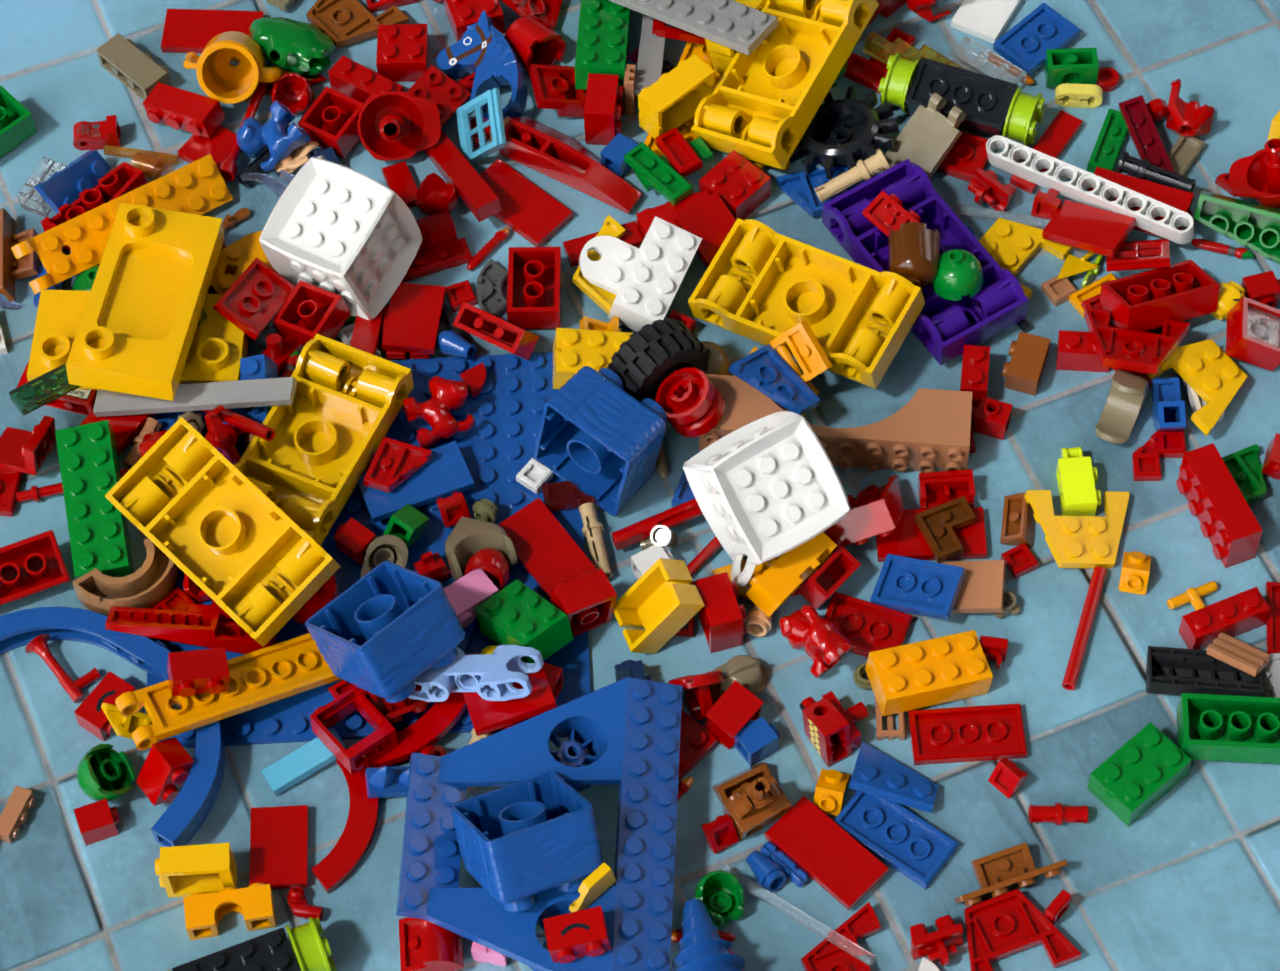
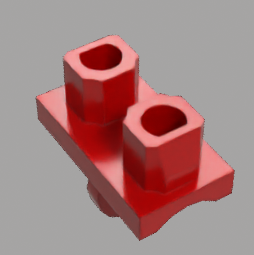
M980 167L974 169L973 179L967 188L975 195L974 202L976 204L982 205L987 203L1001 215L1007 211L1009 203L1013 200L1016 193V188L1010 183L1001 184L998 181L997 174L991 169L984 171Z
M950 915L942 916L935 920L937 931L928 933L925 924L920 923L911 926L910 938L913 960L927 956L929 961L939 959L941 965L945 966L949 964L948 955L957 953L956 947L963 945L962 934L964 930L961 923L955 924Z

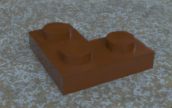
M962 496L916 514L914 521L936 561L940 563L963 554V547L954 531L975 523L976 516L966 498Z

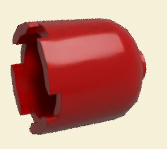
M523 16L516 19L506 31L505 38L515 50L524 70L528 73L531 64L555 65L558 60L562 62L564 59L566 42L556 31L534 16Z

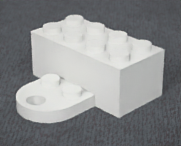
M655 216L640 249L612 236H597L584 245L579 258V266L583 276L590 283L617 295L607 318L619 317L620 324L638 332L646 324L651 325L655 320H664L702 238ZM596 251L600 254L601 259L592 261L587 257V252Z

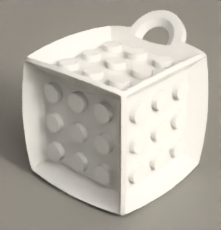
M322 155L309 158L298 171L278 200L259 238L266 257L282 277L294 286L301 280L342 296L351 311L350 315H357L366 320H373L392 297L412 264L423 240L415 217L404 201L393 190L360 172L327 161Z
M775 412L751 422L712 443L683 465L691 490L704 517L729 557L733 560L731 581H735L736 585L744 587L748 583L756 565L778 557L811 540L849 514L851 510L840 479L822 444L805 418L794 412ZM748 556L745 567L741 572L744 557Z

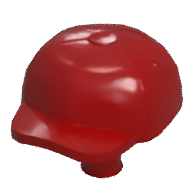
M402 91L382 92L369 96L358 114L359 119L356 123L357 133L363 146L371 156L382 161L411 158L417 152L434 146L438 143L441 136L440 114L437 105L429 99L411 96L409 93Z
M1273 138L1265 143V149L1235 161L1229 169L1231 192L1235 196L1251 197L1263 206L1280 209V139Z

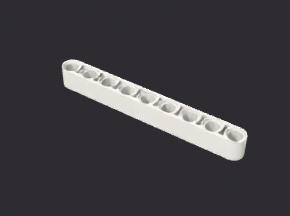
M993 136L986 143L988 160L992 166L1046 189L1053 188L1060 191V195L1084 205L1133 217L1136 221L1135 226L1177 244H1187L1194 238L1193 218L1184 211L1006 137ZM996 150H1003L1001 153H993ZM1019 159H1025V160H1026V161H1024V162H1022V163L1016 162V161L1019 160ZM1044 168L1049 169L1046 172H1039V170ZM1064 178H1071L1068 182L1061 181ZM1086 188H1094V190L1089 192L1084 191ZM1110 197H1116V198H1118V199L1115 200V201H1108V200H1107V199L1110 198ZM1133 207H1140V208H1141V209H1139L1138 211H1132V210H1130V209L1133 208ZM1158 216L1164 217V219L1159 221L1154 220ZM1180 226H1186V227H1187L1186 230H1182V231H1181V230H1178L1177 228L1180 227Z

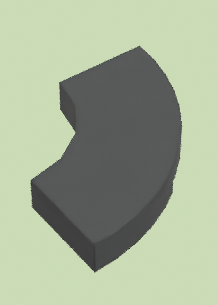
M490 259L485 264L478 276L476 296L480 309L500 317L507 311V300L503 296V288L508 281V271L493 259Z

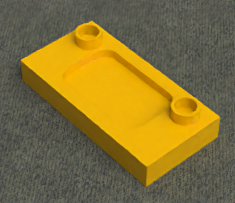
M120 204L66 362L69 384L174 401L224 242L222 218L152 208L145 205Z
M41 289L27 371L30 389L102 390L69 384L66 370V362L91 291ZM207 294L179 384L241 380L240 359L247 357L249 336L213 309L214 305L224 294Z

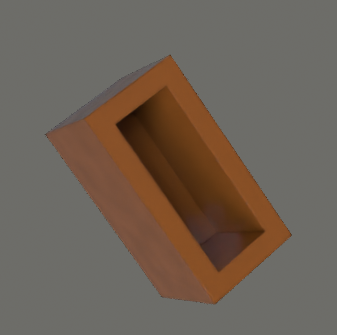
M1020 332L1017 341L1012 340L1008 354L1012 358L1010 362H1005L1002 371V377L1006 378V389L1036 395L1049 354L1051 339Z

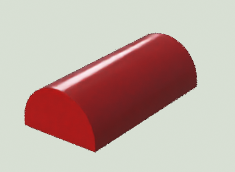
M53 530L0 548V606L71 581Z

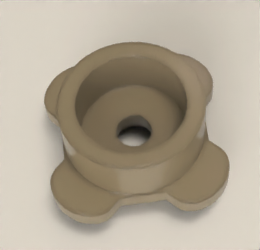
M1004 590L1003 603H1006L1007 606H1003V613H993L996 618H1003L1004 615L1008 614L1017 615L1020 611V607L1016 605V594L1013 591Z

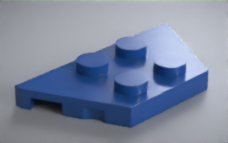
M847 165L836 166L833 178L848 171ZM824 166L814 168L808 175L801 171L776 177V185L813 218L822 216L824 203L860 185L865 180L854 184L821 203L814 188L831 180L827 179Z

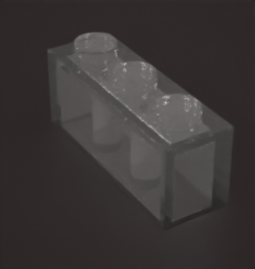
M967 36L948 54V65L1018 84V87L1022 88V90L1025 88L1026 71Z

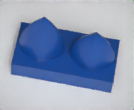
M385 765L376 768H366L365 779L368 798L407 797L410 766L388 767Z

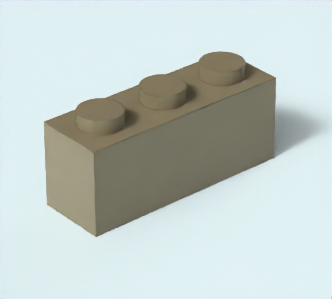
M119 33L96 50L100 65L143 101L158 82L171 86L168 70L163 65L156 64L147 52L140 51L131 39H126Z

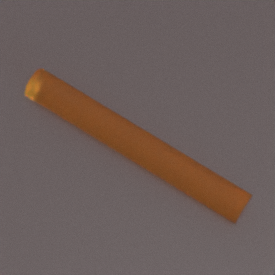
M111 145L104 146V155L178 165L179 155Z

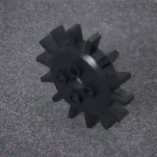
M848 87L845 99L833 100V95L829 91L823 100L824 103L820 105L789 161L793 163L806 157L802 162L805 174L808 175L818 164L824 165L827 179H832L836 166L847 165L848 170L856 166L858 160L867 159L876 154V147L893 150L895 148L893 136L885 135L899 132L897 118L887 119L894 115L892 104L887 102L874 108L878 104L876 92L873 90L862 101L856 100L854 87ZM844 135L846 137L840 140L836 139L838 136Z

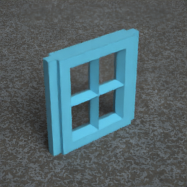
M498 88L490 89L457 108L456 116L461 153L471 165L505 147L506 137ZM488 103L490 119L484 122L482 106ZM475 111L477 127L471 129L470 113ZM491 126L492 142L487 144L485 128ZM478 133L480 149L474 151L472 135Z

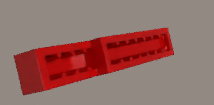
M441 129L438 143L424 150L447 183L455 186L458 196H461L479 222L502 211L497 195Z
M111 606L105 623L106 630L208 648L225 647V651L241 654L251 653L277 643L276 634L262 647L236 622L221 621L219 612Z

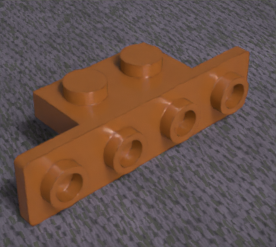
M2 208L0 209V294H3L11 302L15 300V281L38 274L37 252L34 251L20 259H16L11 247L38 235L34 228L16 233L15 220Z
M1026 842L973 860L971 864L980 889L954 898L957 904L964 901L967 907L981 902L980 895L991 892L992 897L1009 892L1007 886L1018 883L1020 888L1035 883L1034 876L1043 873L1046 878L1062 873L1060 867L1068 865V862L1065 859L1036 869Z

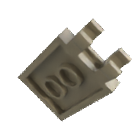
M934 93L928 102L927 108L919 105L894 141L895 148L888 150L884 155L890 168L909 159L911 163L919 165L930 179L962 133L957 128L967 114L954 106L949 112L948 118L939 112L944 108L947 101L937 93Z

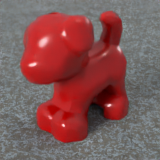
M434 376L429 380V390L432 395L430 400L424 403H418L414 397L402 400V409L409 422L416 419H425L432 427L431 431L427 428H421L416 431L418 434L416 439L421 448L430 449L441 439L450 438L457 432L469 430L475 425V418L471 414H468L464 421L457 422L450 413L451 410L460 409L465 404L469 391L463 381Z
M803 605L801 610H797L779 620L782 636L787 637L792 648L796 650L804 648L805 652L812 658L814 663L810 667V672L816 678L842 660L840 656L842 654L845 655L854 647L850 640L838 632L832 621L821 618L812 605Z

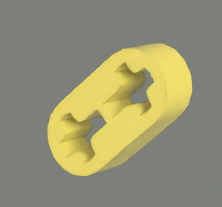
M1066 83L1058 85L1055 89V103L1061 107L1096 108L1103 102V91L1098 85Z

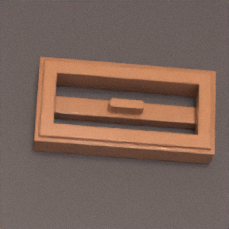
M631 64L625 66L624 101L626 115L635 116L637 95L634 93L636 65Z
M1222 632L1218 635V639L1215 638L1213 643L1207 646L1206 654L1254 677L1270 662L1271 656Z
M875 698L876 740H882V738L905 740L904 712L898 713V730H893V714L887 715V730H882V714Z

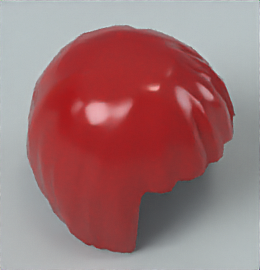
M286 73L280 76L274 83L271 99L273 102L278 100L286 105L293 114H299L308 108L312 99V89L307 79L299 73Z
M436 173L427 175L416 192V206L427 216L445 210L451 213L458 202V193L455 186L451 183H446Z
M487 547L475 552L465 564L463 576H465L474 569H482L493 583H496L495 586L498 588V591H501L509 579L510 568L508 559L500 550Z

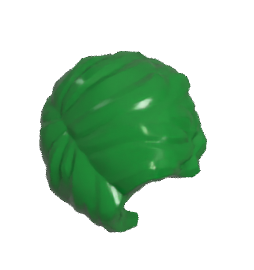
M724 870L712 871L701 877L695 889V899H700L706 906L713 924L717 927H724L731 919L734 921L739 920L745 910L744 888L739 879L733 873Z

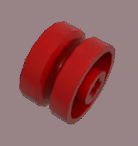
M683 368L674 371L659 386L655 397L656 402L664 409L667 421H669L678 434L684 437H698L708 433L721 420L725 410L724 397L706 374L697 368Z

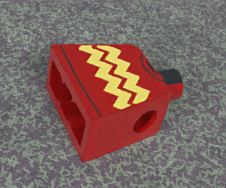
M813 697L804 699L799 706L802 710L804 731L825 764L830 767L851 756L852 746L848 721L828 698H823L817 702Z

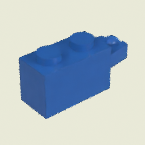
M260 354L240 359L241 380L278 378L277 364L267 355ZM272 406L247 407L243 409L248 412L250 419L262 424Z

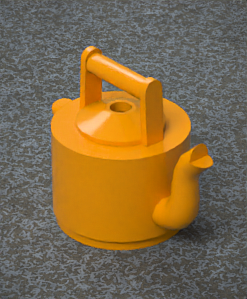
M228 31L216 35L208 42L200 56H197L194 52H189L183 62L185 69H196L199 85L210 98L226 104H234L246 100L255 92L260 82L273 83L280 76L291 73L277 66L265 67L264 53L259 44L250 36L236 31ZM230 61H232V62H239V64H238V65H232V64L230 63Z

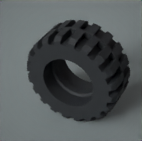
M665 318L664 320H655L651 325L646 324L640 331H635L631 334L630 338L619 346L618 352L613 354L612 362L608 364L607 368L615 372L622 380L624 391L639 402L644 398H649L656 402L655 397L658 388L665 378L674 371L683 368H697L705 373L709 366V355L703 343L683 322Z

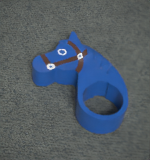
M482 11L478 23L467 26V30L458 42L443 49L438 54L436 59L437 65L451 79L460 78L467 72L470 74L475 72L471 100L490 89H499L502 85H510L512 95L509 103L502 109L503 119L508 116L510 118L521 117L525 110L528 96V85L523 65L508 40L493 26L492 18L485 11ZM485 104L482 106L483 119L486 122L490 118L489 113L485 111Z

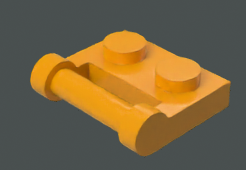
M806 320L769 342L773 349L776 348L782 359L805 383L833 367ZM785 343H787L788 347L790 348L792 354L794 355L795 359L797 360V362H798L799 366L801 367L802 371L804 372V374H802L801 370L799 369L798 365L796 364L794 358L792 357V355H791L790 351L788 350L787 346L785 345Z

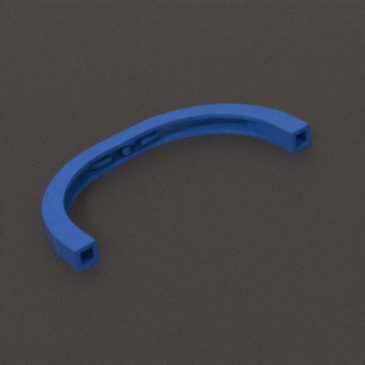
M59 606L38 607L0 616V655L15 648L28 645L35 637L47 633L50 635L49 641H79L104 648L163 682L169 680L167 661L168 653L172 652L161 641L156 640L154 642L146 636L106 630L105 623L108 616L94 611ZM220 720L195 729L194 763L187 780L174 801L151 828L155 841L163 847L187 846L205 822L215 804L221 788L226 755Z

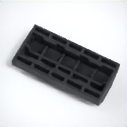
M1148 646L1146 693L1168 695L1195 693L1263 697V674L1261 671L1254 677L1206 654L1207 650Z

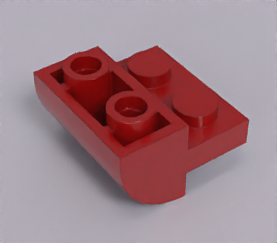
M410 917L399 919L401 971H455L464 968L462 936L424 919Z

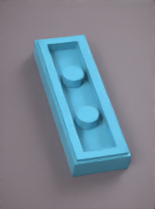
M335 728L330 729L331 734L347 750L346 745ZM317 737L261 770L277 796L337 760V758Z

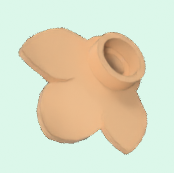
M309 141L305 145L294 149L288 158L278 162L275 166L276 172H280L282 176L294 172L299 166L309 160L306 155L312 149L319 146V143Z

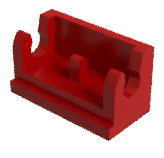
M973 469L918 474L917 488L920 509H931L962 496L966 498L970 507H975Z

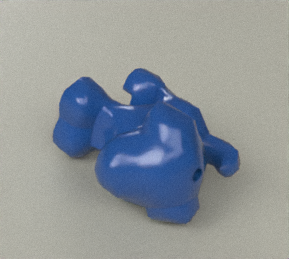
M278 100L270 106L272 118L267 123L262 125L254 117H248L243 121L236 135L238 146L249 158H256L261 154L265 146H268L270 157L268 161L260 164L261 169L266 172L275 168L279 161L288 158L294 149L305 145L311 140L310 135L302 127L299 129L294 122L288 127L286 133L288 124L296 117L286 105Z

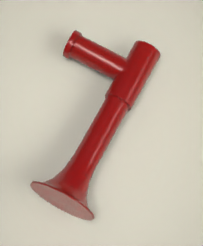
M45 633L35 637L26 646V653H36L57 677L59 683L73 702L79 703L82 701L85 695L81 689L101 678L97 669L93 668L90 672L73 681L52 655L48 647L50 635Z

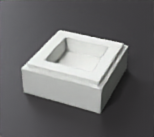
M532 458L516 475V481L535 494H538L554 477V473Z

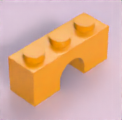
M254 883L246 888L239 889L227 887L219 892H196L191 896L183 897L186 930L190 940L219 936V922L228 913L243 915L248 931L277 927L274 897L270 884Z

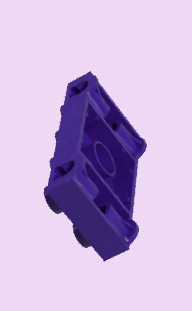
M909 159L900 162L823 204L822 223L855 263L878 272L889 271L888 237L862 215V211L882 190L889 196L892 193L895 194L903 202L902 207L907 212L912 209L922 219L920 223H925L927 229L935 231V229L939 230L941 235L940 254L948 250L962 249L973 253L980 261L984 283L981 290L972 297L968 294L961 296L962 300H946L935 293L932 284L921 288L925 305L914 322L911 331L940 366L961 355L964 345L977 346L1027 317L1029 299L1024 295L1018 280L1009 270L1002 269L933 189L932 183L924 170L919 165L911 163Z

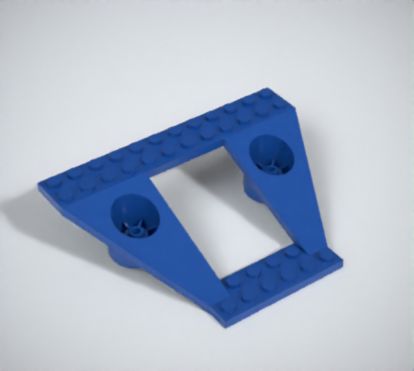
M627 677L441 757L413 752L410 757L396 916L427 920L528 965L533 971H670L682 686ZM560 738H569V740L563 743ZM552 741L558 750L549 749L548 742ZM587 748L591 755H585L584 749ZM582 763H588L590 765L583 766ZM549 771H553L560 778H563L578 793L588 789L591 785L619 784L614 870L616 882L614 886H610L586 908L602 907L606 917L612 950L605 951L602 955L596 957L588 955L578 957L570 963H554L548 950L546 935L536 934L535 927L537 924L545 931L543 919L571 913L569 911L570 904L581 895L578 891L562 892L555 887L537 893L538 902L533 907L523 911L511 912L505 910L503 904L491 896L484 888H458L461 852L450 807L466 799V787L508 786Z

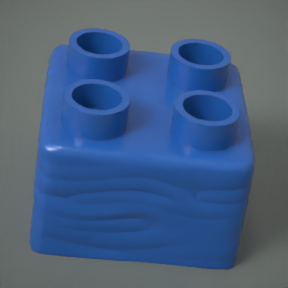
M584 366L545 403L533 456L535 460L552 470L554 475L590 499L594 504L611 516H616L653 475L666 430L665 422L667 421V416L664 409L654 400L644 398L639 402L624 391L622 380L612 370L600 368L596 371L589 366Z
M390 561L380 563L305 622L307 630L335 676L355 685L359 689L384 698L389 703L400 702L409 697L416 688L414 679L429 668L439 669L453 662L458 655L456 646L465 638V631L442 584Z
M553 771L545 772L457 802L450 807L465 869L491 896L502 903L503 908L507 911L518 912L527 910L537 904V893L555 887L562 892H576L582 881L603 863L592 804Z

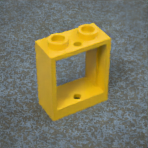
M230 843L160 847V858H155L156 876H159L160 887H165L168 898L191 896L196 892H219L227 887L237 889V864Z

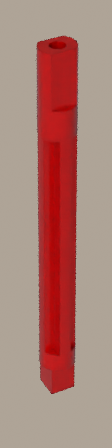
M695 498L611 533L612 541L615 548L620 550L649 538L651 530L657 525L673 528L703 515Z

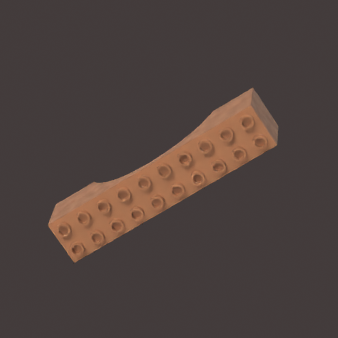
M706 374L724 397L725 410L718 424L708 433L699 436V452L751 422L784 410L774 403L771 398L737 376ZM918 388L911 400L899 411L869 425L853 428H831L808 424L822 444L833 466H840L842 468L862 467L870 470L891 469L897 472L920 471L921 473L967 470L970 448L972 392Z

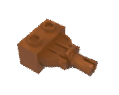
M763 777L757 778V781L754 780L745 788L746 793L741 794L737 792L726 800L727 804L724 806L723 813L724 815L728 814L732 818L737 835L741 841L778 820L791 809V803L774 777L768 780Z

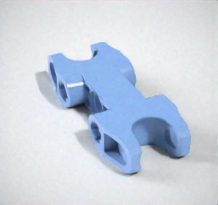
M500 645L494 649L493 654L466 655L464 651L456 647L458 655L453 662L439 669L429 668L414 679L415 684L421 685L422 689L419 691L414 690L408 698L426 702H442L448 699L451 692H477L480 697L487 701H507L524 698L532 691L529 676L525 674L538 672L542 669L544 662L540 651L532 647ZM529 656L534 659L535 663L522 662L521 657ZM513 682L520 683L524 689L513 687Z

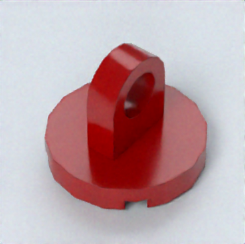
M716 670L671 679L668 684L680 685L682 690L685 689L691 716L695 720L706 719V713L713 706L709 684L724 680L722 671Z

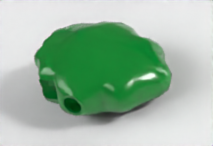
M264 17L254 20L249 28L251 37L259 44L268 61L284 71L318 76L324 73L331 65L328 55L335 50L336 45L331 37L313 24L284 17Z

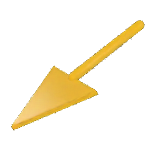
M1089 251L1081 258L1068 254L1057 279H1063L1098 268V265L1086 261L1096 253Z

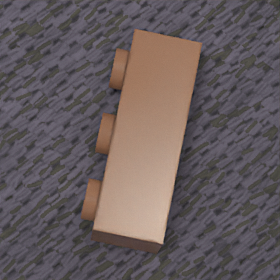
M19 786L14 788L0 815V840L12 844L13 840L18 837L22 823L26 822L28 812L35 804V797L31 790Z

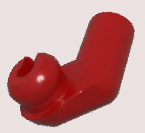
M299 886L292 887L287 896V903L293 914L304 919H309L311 916L313 919L318 917L319 921H321L324 909L309 905L303 888Z

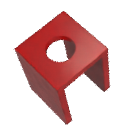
M735 680L706 713L708 720L702 727L715 736L721 745L730 750L735 745V736L747 722L758 719L764 702Z

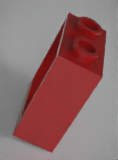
M356 686L340 693L336 699L325 706L317 708L310 715L313 733L351 775L398 745L396 729ZM357 710L375 731L346 750L328 728Z

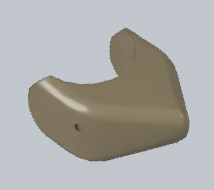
M1117 369L1112 377L1111 389L1108 392L1109 395L1106 398L1107 402L1104 405V409L1100 414V420L1096 425L1095 434L1108 442L1121 444L1128 440L1150 396L1149 383L1145 378Z
M464 516L459 519L445 542L446 557L455 581L463 577L464 567L469 558L482 548H496L504 554L510 565L518 563L513 543L501 526L492 522Z

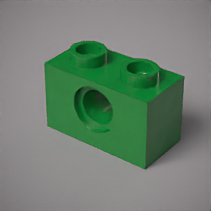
M1097 48L1046 49L1044 63L1046 88H1055L1066 83L1096 85L1099 69Z

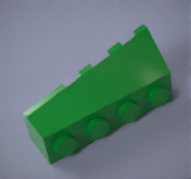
M1204 190L1200 193L1194 215L1195 220L1234 239L1237 243L1247 246L1263 257L1280 264V210Z

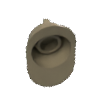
M383 535L372 541L365 551L361 578L384 561H390L405 568L408 560V549L403 540L395 535Z
M748 655L734 656L727 663L715 668L713 671H722L724 681L709 684L712 703L715 704L735 680L754 695L762 692L768 683L766 668L758 659Z

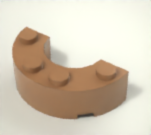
M149 538L143 540L147 552L146 559L142 567L133 574L125 577H110L102 574L95 568L72 583L77 599L86 608L108 616L111 606L152 609L172 591L178 578L179 567Z

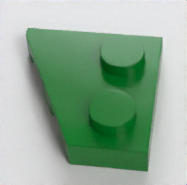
M1257 444L1222 457L1248 504L1263 499L1267 493L1266 483L1262 477L1263 473H1261L1262 464H1259L1258 453L1260 450Z

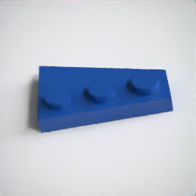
M90 150L71 162L62 171L52 174L45 182L35 185L34 188L58 214V209L66 203L70 205L79 199V194L86 188L92 189L99 184L98 180L105 176L111 167L97 150Z
M769 344L732 363L728 369L730 373L784 408L799 415L814 409L821 401Z
M862 741L849 788L931 813L939 785Z

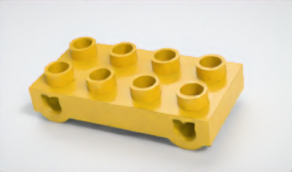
M767 0L761 11L777 17L778 26L750 55L739 51L736 52L713 93L705 96L699 103L695 112L694 125L691 128L692 132L697 138L701 137L708 148L729 154L735 150L745 159L783 170L879 5L876 0Z
M738 218L690 296L688 304L694 317L764 345H770V341L806 320L833 366L828 369L829 371L876 389L923 309L925 301L920 287L915 286L912 282L896 273L889 271L878 272L776 233L772 228L759 221ZM785 343V345L787 346V348H788V350L790 351L791 355L794 356V355L792 354L790 348L788 347L787 343Z
M316 334L314 339L308 341L303 347L296 368L291 375L297 381L293 405L272 406L262 423L275 430V438L268 442L254 436L240 461L234 466L321 546L356 487L358 480L377 451L383 437H385L402 408V400L409 396L414 384L410 368Z
M182 417L105 495L127 519L262 647L280 631L341 567L319 544Z

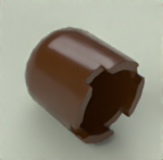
M919 222L900 224L899 230H891L888 238L889 272L906 278L920 288L930 285L935 280L939 268L941 248L939 230L935 229V231L926 228L925 223Z

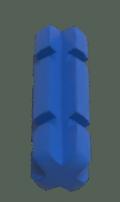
M768 841L762 846L760 853L781 866L786 877H791V881L797 887H802L808 881L809 874L804 869L798 868V864L782 850L778 851V847L772 841Z

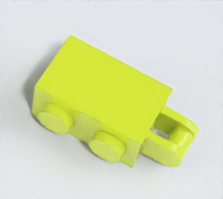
M1081 447L1061 448V458H1058L1056 477L1062 516H1095L1097 506H1101V492L1095 489V483L1098 481L1097 468L1092 467L1091 457H1083Z

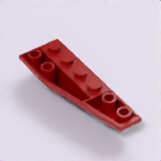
M527 116L511 118L504 127L506 145L499 150L501 155L627 214L631 213L642 198L641 192L568 135Z

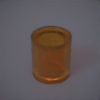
M136 152L131 165L142 170L145 177L156 180L162 174L164 162L162 158Z

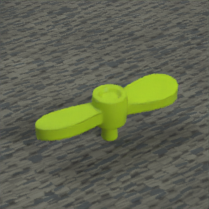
M1098 254L1093 263L1098 265V268L1088 270L1082 282L1083 288L1091 284L1094 275L1099 274L1101 269L1099 264L1104 255Z

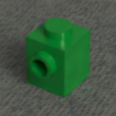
M406 504L391 516L383 535H395L401 538L408 548L421 538L430 518L411 505Z

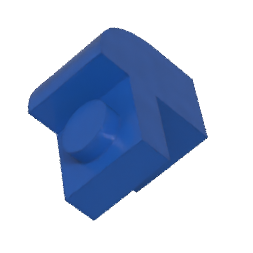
M1179 377L1152 379L1153 407L1151 412L1155 430H1184L1186 428L1185 400L1181 401Z

